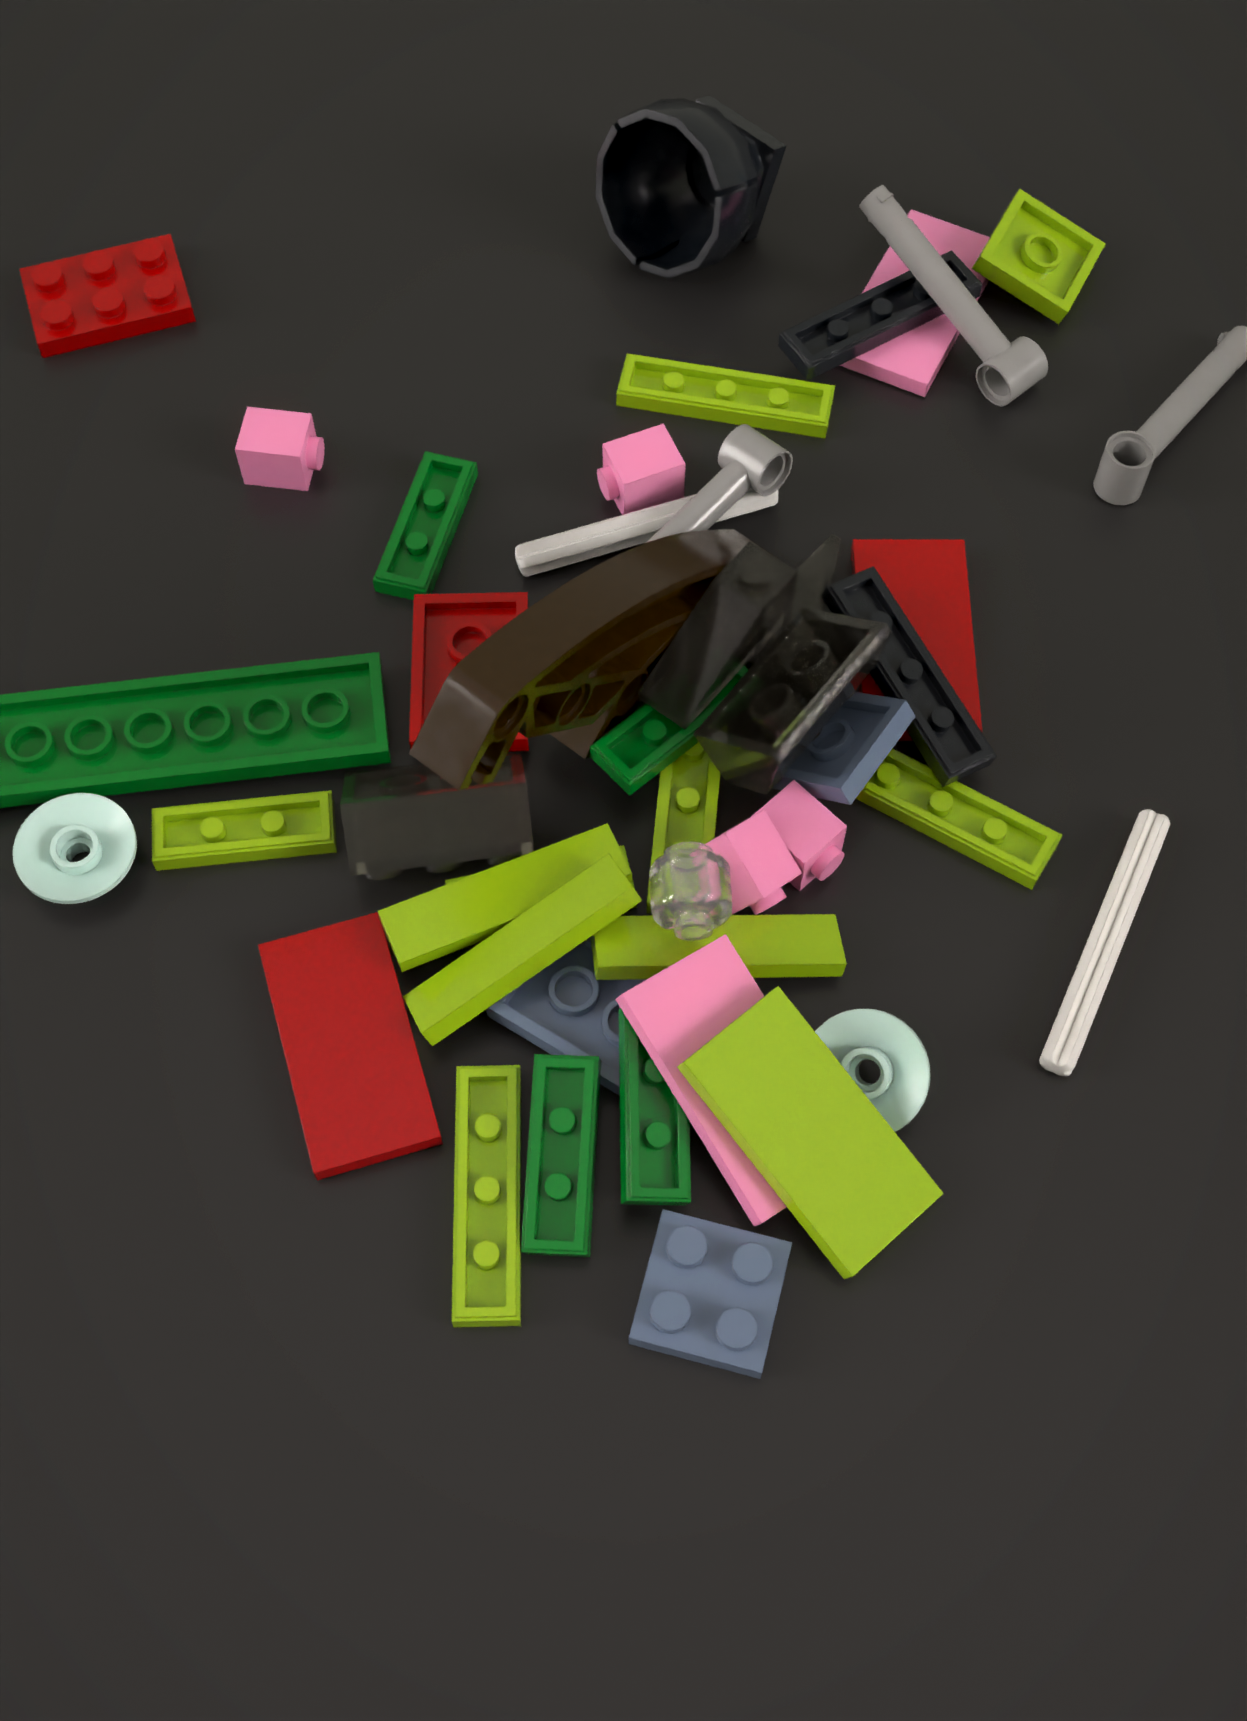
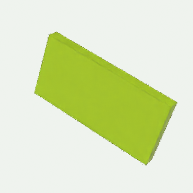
M779 986L771 990L677 1066L686 1080L843 1279L853 1277L944 1194Z

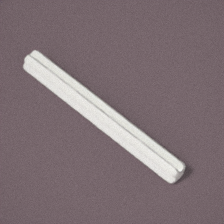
M750 488L716 522L776 505L778 503V490L771 495L762 496ZM696 494L519 544L515 547L517 566L521 574L528 577L646 543Z
M1145 809L1139 813L1039 1059L1040 1065L1045 1070L1054 1072L1059 1076H1069L1077 1064L1171 825L1169 818L1164 814H1157L1151 809Z

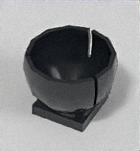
M710 95L698 98L696 102L684 98L660 99L630 112L612 125L597 154L596 199L610 238L634 266L640 264L639 269L666 278L685 276L718 264L735 251L741 241L745 243L757 238L787 145Z

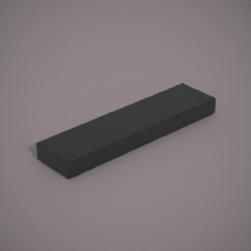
M952 250L941 255L975 299L980 297L981 281ZM908 271L779 333L778 346L806 380L809 381L944 313L911 271Z
M870 567L827 585L821 598L885 697L907 700L916 717L906 731L942 788L990 766L997 755L875 567Z

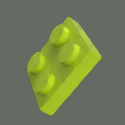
M1019 189L972 269L1049 319L1060 324L1073 305L1106 243Z

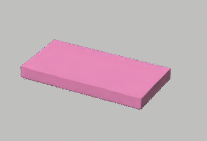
M911 209L907 215L908 218L916 224L940 256L952 250L981 281V296L989 280L974 271L972 267L990 237ZM889 246L862 293L910 271L891 246ZM943 314L840 366L925 397L960 333L947 316Z
M725 934L627 990L615 1000L753 1226H757L787 1206L677 1068L683 1061L764 997Z

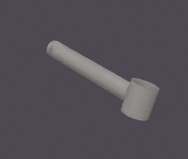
M884 185L877 187L863 199L859 208L867 216L868 221L886 238L887 243L983 361L976 369V381L982 394L991 403L997 406H1006L1047 375L1048 361L1043 350L1035 341L1024 336L1018 337L1010 343L916 224L908 218L904 209L893 197L894 194L889 192Z
M1236 326L1231 331L1221 333L1214 350L1209 353L1136 432L1120 431L1108 439L1093 482L1094 490L1101 499L1114 505H1128L1139 499L1154 460L1247 360L1246 326Z
M747 424L736 427L729 433L720 448L718 464L722 469L647 542L684 532L708 530L750 488L762 496L773 494L782 486L791 471L793 463L792 454Z

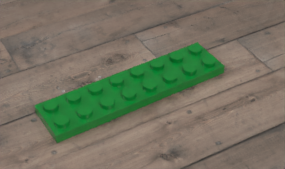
M380 652L0 694V808L46 803L56 797L72 793L110 796L391 763Z

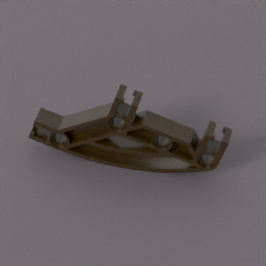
M722 529L690 531L666 536L639 545L596 565L546 595L516 616L453 668L443 683L409 754L457 790L469 788L472 780L479 784L493 782L518 732L526 738L551 734L582 758H590V746L633 714L639 701L727 610L752 607L759 593L747 586L750 576L754 571L760 575H768L778 558L736 530Z

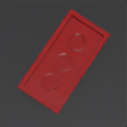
M853 539L851 548L852 575L870 567H875L982 732L965 540ZM857 654L860 693L884 696ZM905 730L898 741L913 740Z
M378 912L258 944L316 1180L318 1181L443 1144Z

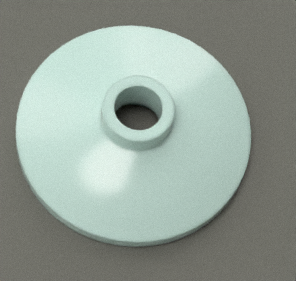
M72 793L56 797L35 809L19 828L13 845L15 870L27 889L44 900L59 904H77L96 899L117 886L130 870L137 850L135 828L123 808L106 797L91 793ZM81 852L89 853L84 859L78 862H71L75 855Z
M860 1008L848 1010L831 1017L815 1031L894 1132L903 1128L917 1115L928 1094L930 1064L923 1043L913 1029L905 1022L885 1011ZM866 1059L872 1060L879 1066L880 1077L876 1083H867L861 1079L859 1066L862 1061Z

